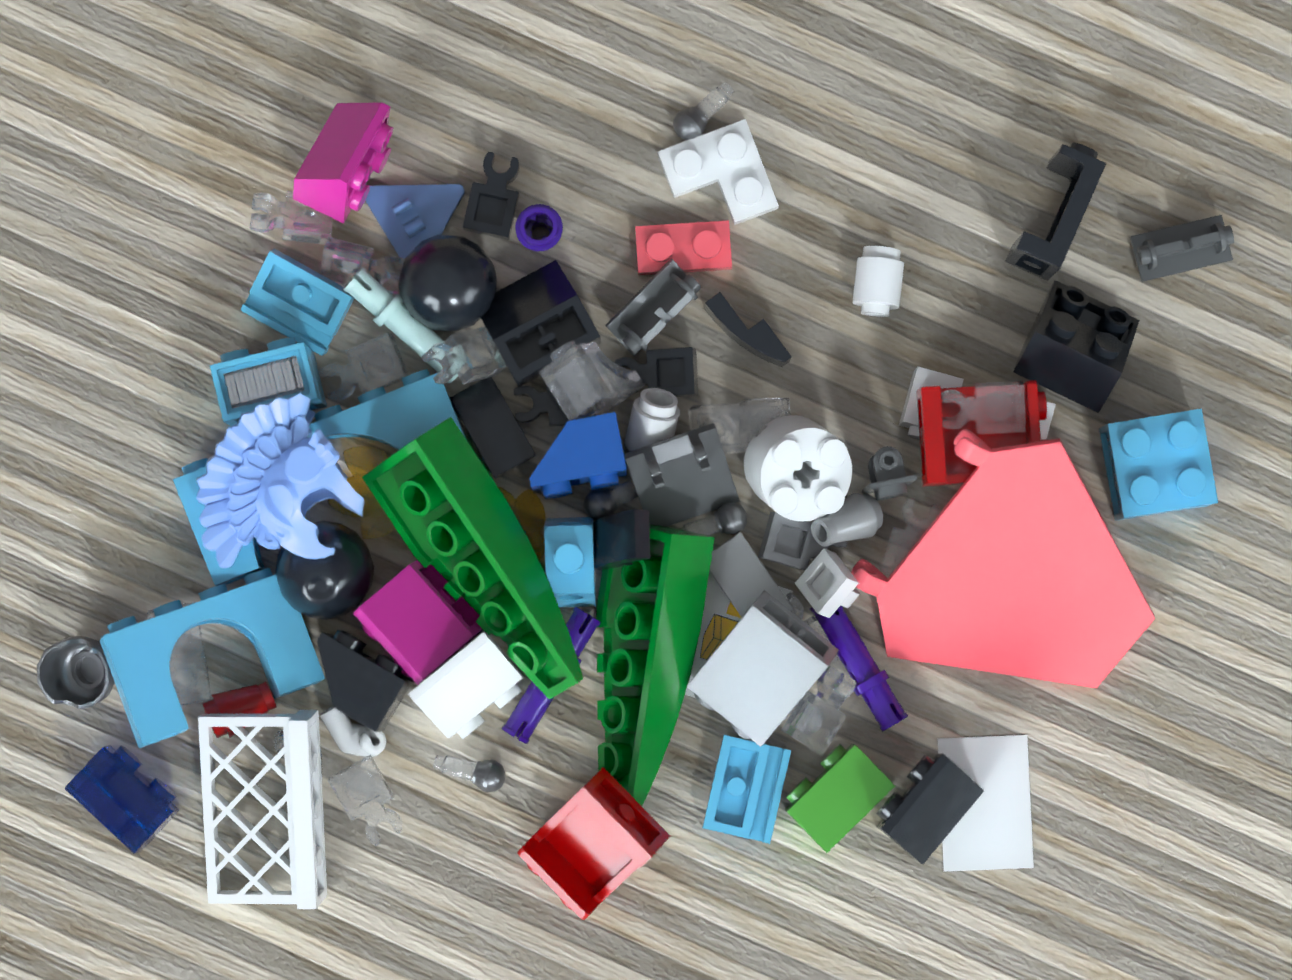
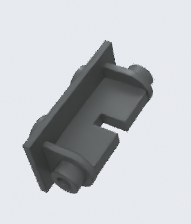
M1222 215L1130 236L1141 282L1233 260L1230 244H1234V235L1231 226L1224 225Z
M670 259L605 326L635 356L641 349L646 351L648 349L647 344L691 300L695 301L698 298L697 293L702 287L691 275H686L673 259Z
M883 447L868 462L871 484H868L862 490V493H874L877 501L903 496V493L908 492L907 486L917 480V474L906 476L900 452L893 447Z

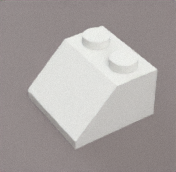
M483 632L408 695L447 738H451L458 733L464 739L485 722L480 713L495 702L499 709H501L522 692L517 683L524 677L493 638Z

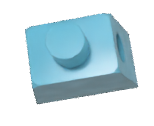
M546 518L544 525L545 574L559 608L575 606L596 607L593 518Z

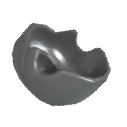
M68 637L44 650L37 664V683L47 700L52 704H66L77 709L91 707L109 696L115 683L100 642L88 637Z

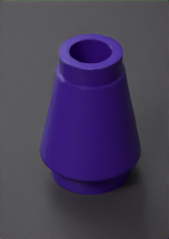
M535 204L525 208L519 214L515 230L517 238L523 246L533 251H545L558 243L562 236L563 224L561 217L553 208L543 204ZM537 227H545L549 230V236H543L542 240H535L532 232Z

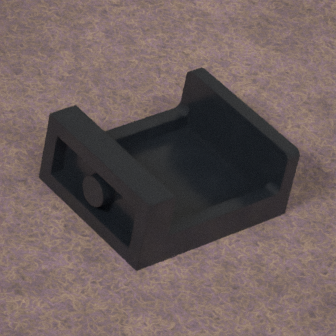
M1072 143L1070 147L1062 144L1056 151L1046 169L1068 178L1070 184L1048 235L1044 240L1024 231L1012 245L1005 260L1006 263L1047 281L1061 268L1107 164L1096 159L1098 153L1095 150L1079 143Z

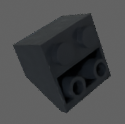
M557 260L497 291L491 308L481 318L518 387L601 343L597 329Z
M1054 280L1025 340L1013 373L1030 381H1037V384L1099 413L1123 372L1140 320L1128 315L1121 308L1109 306L1086 295L1079 288L1067 286Z
M337 629L334 635L322 632L317 639L333 707L375 732L384 731L413 681L404 677L402 673L403 668L394 663L392 658L379 654L375 660L365 654L363 650L367 644L346 631Z
M943 753L936 754L933 759L929 755H924L907 775V778L913 782L902 796L897 792H893L876 813L882 818L877 828L922 865L984 792L979 785Z

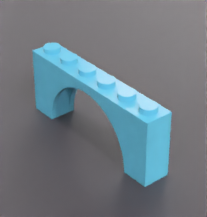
M428 369L406 376L402 379L404 386L386 393L384 387L368 391L358 397L360 404L342 411L340 405L319 411L314 416L316 422L309 425L312 433L319 428L328 440L347 437L366 438L400 450L420 435L452 417L466 438L439 372L430 375ZM204 458L182 467L184 475L173 479V482L214 585H228L243 579L247 575L263 570L265 567L261 558L259 544L255 537L248 545L242 546L232 567L226 569L220 568L216 558V551H209L203 546L202 535L207 528L202 526L199 517L206 506L199 503L196 499L200 488L196 478L207 473L206 461L209 459Z

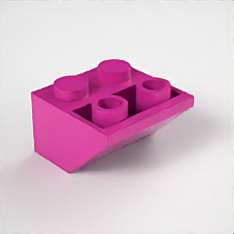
M382 102L337 103L294 178L293 200L343 224L352 209L358 212L362 208L370 190V186L366 184L373 171L378 174L381 173L391 152V148L387 146L394 127L388 125L390 106Z
M415 560L364 602L353 614L362 623L365 633L373 640L378 641L394 658V663L403 668L402 673L411 677L419 685L464 649L483 629L476 622L480 615L465 599L461 597L456 601L444 589L448 581L432 565L425 568L418 560Z

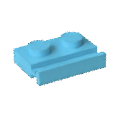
M277 249L269 251L249 291L250 294L240 311L289 338L294 337L298 343L304 342L312 351L323 356L328 352L329 345L337 334L354 297L348 292L346 293L343 290L344 287Z
M723 735L702 828L770 844L791 750L763 744L760 747L754 741Z

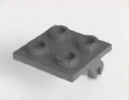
M714 423L624 454L642 509L649 510L650 525L667 527L717 510L724 503L740 502Z

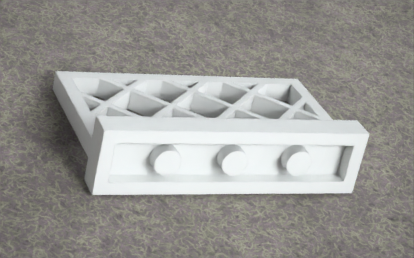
M299 710L296 714H201L198 717L208 904H297V909H317L327 896L318 710ZM212 726H228L243 740L228 757L213 744ZM242 726L256 727L249 733ZM264 726H283L284 747L275 757L254 738ZM246 745L267 763L253 780L231 761ZM284 754L285 767L278 761ZM214 758L220 763V765L215 770ZM224 768L245 787L231 803L215 790V777ZM271 768L286 781V795L277 804L256 785ZM248 792L254 795L269 810L255 827L234 808ZM286 801L287 813L281 808ZM216 805L223 810L218 817ZM226 815L247 833L233 850L218 837L217 824ZM273 815L288 828L289 840L280 850L258 831ZM251 838L272 857L258 873L236 854ZM288 848L290 860L283 854ZM219 852H220L223 856H225V858L222 860V862H221L220 864H219ZM229 861L250 880L241 890H221L220 870ZM277 862L291 875V891H275L261 876ZM254 884L260 891H248V890H249V889L252 887V885Z

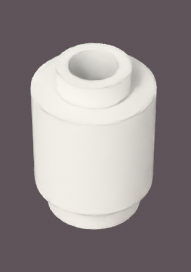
M885 246L863 247L862 257L857 258L852 302L855 305L861 306V314L888 317L890 309L899 308L904 262L900 261V250Z
M647 388L641 392L640 397L635 399L624 441L629 451L674 437L680 415V410L677 407L678 400L675 395L663 389Z

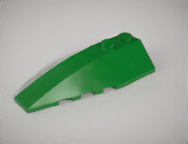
M452 417L420 435L362 476V479L414 557L425 568L432 565L448 581L444 589L456 601L461 597L465 599L480 615L476 620L477 624L488 635L494 634L499 636L509 646L507 655L549 700L584 679L559 605L527 535L504 495Z
M650 524V559L633 561V565L602 570L596 609V619L601 622L597 628H603L604 653L597 654V672L604 673V700L597 701V719L601 720L602 726L605 729V742L598 746V771L604 767L641 806H643L660 768L679 716L687 689L686 686L689 683L701 631L715 538L683 529Z

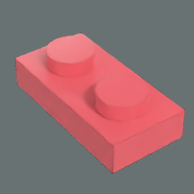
M729 220L635 226L638 275L656 274L670 259H673L684 273L732 270Z

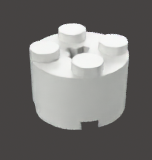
M788 415L772 420L766 424L768 427L757 437H753L748 444L744 458L746 480L756 495L775 512L790 520L811 521L827 514H833L841 509L851 484L852 463L845 444L836 436L809 418Z

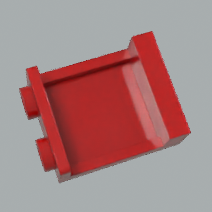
M1026 381L1021 384L955 388L930 386L920 387L916 391L922 486L963 484L975 470L976 465L961 459L954 451V439L963 429L974 433L991 449L1048 440H1041L1040 420H1046L1047 402L1045 392H1038L1037 381Z
M602 767L517 853L526 862L529 869L538 875L560 897L567 908L573 910L580 919L585 920L634 871L649 861L670 838V835Z

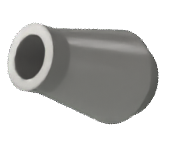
M853 493L844 500L840 510L812 522V535L816 542L824 547L833 543L870 538L882 526V509L873 496Z

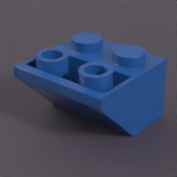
M616 412L568 421L530 476L531 488L534 493L543 492L545 499H554L572 495L571 486L590 483L591 490L618 486V477L627 476V469Z

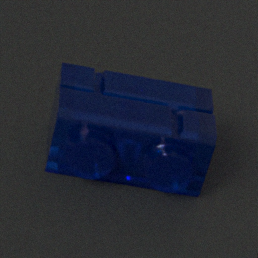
M111 745L104 746L64 789L131 852L136 854L141 852L178 813L179 809L172 803L177 796L158 778H155L150 783L137 770L142 763L127 748L120 745L115 750Z

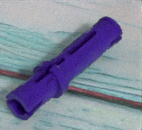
M840 605L830 618L817 614L814 608L811 607L809 610L815 616L829 642L839 650L837 655L856 687L852 688L857 697L862 695L878 722L881 731L883 732L907 718L908 714L905 713L886 681L890 677L885 670L880 671L843 607Z
M575 606L574 612L566 626L580 665L582 660L578 657L601 622ZM531 681L506 724L501 729L513 737H518L519 741L528 744L529 738L554 697L549 700Z

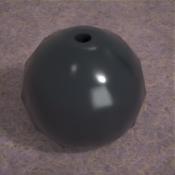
M436 235L421 241L404 259L398 286L403 304L411 316L418 322L432 330L459 331L475 325L491 308L497 289V276L492 261L478 244L463 236Z
M322 520L313 523L319 529V543L325 547L335 548V553L326 558L306 559L282 547L277 554L275 574L282 596L293 609L311 618L328 620L346 615L363 601L372 586L374 565L367 544L356 531L338 522Z

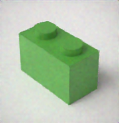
M841 744L835 747L820 762V765L825 770L812 783L805 777L786 796L791 804L784 810L826 853L895 787L887 776L855 744H851L847 749Z

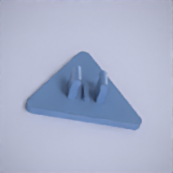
M460 184L370 186L365 201L402 263H404V259L421 241L436 235H442L464 196L465 190Z

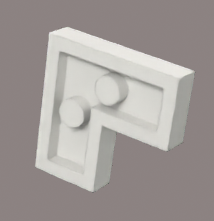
M746 119L658 151L659 160L674 198L718 182L734 225L774 211L779 207Z

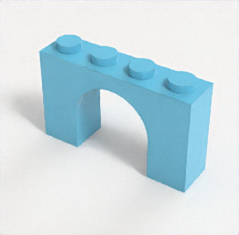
M270 568L245 576L243 579L246 585L228 591L226 584H221L198 593L201 601L183 607L181 601L176 600L153 609L155 617L137 623L135 616H131L107 625L109 634L102 636L100 644L139 749L181 734L189 729L172 683L170 657L179 637L196 626L222 624L232 627L245 635L256 649L274 699L317 684L325 679L302 614L293 609L282 596L276 574L273 575Z

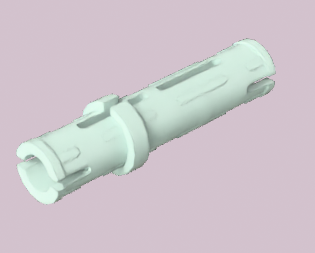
M364 267L343 288L346 293L348 292L375 316L372 321L379 327L384 324L435 371L439 372L448 384L452 383L460 375L459 371L461 369L464 370L468 365L469 361L460 356L433 330L411 316L405 305L402 304L403 300L398 293L393 296Z

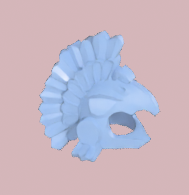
M301 393L288 399L278 397L268 404H258L252 412L242 413L238 424L227 428L224 439L216 444L214 455L206 461L207 473L196 478L200 487L196 499L199 503L206 506L199 517L202 526L207 528L202 535L203 546L209 551H216V558L220 568L232 567L242 546L248 545L254 537L259 545L267 549H279L281 545L291 553L306 559H320L333 555L335 548L325 547L320 544L317 525L305 518L306 512L311 507L326 499H334L344 508L363 516L364 498L347 482V475L337 463L340 456L333 448L331 442L323 435L319 428L312 433L309 425L316 413L309 409L310 398Z

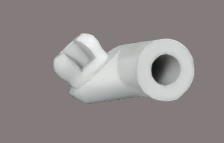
M333 706L319 715L342 752L362 757H375L384 750L386 737L382 731L375 732L364 725L351 723L346 714Z

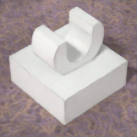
M825 548L795 582V585L817 614L828 618L834 614L840 605L849 608L861 594L855 589L859 582L835 552Z

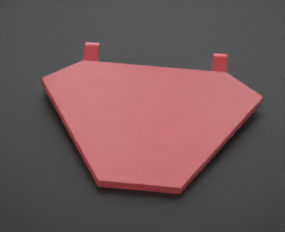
M963 429L954 439V451L961 459L977 467L893 573L887 578L865 559H860L852 568L851 573L859 582L856 588L877 596L887 657L1097 688L1155 620L1151 607L1060 439L991 449L974 433Z

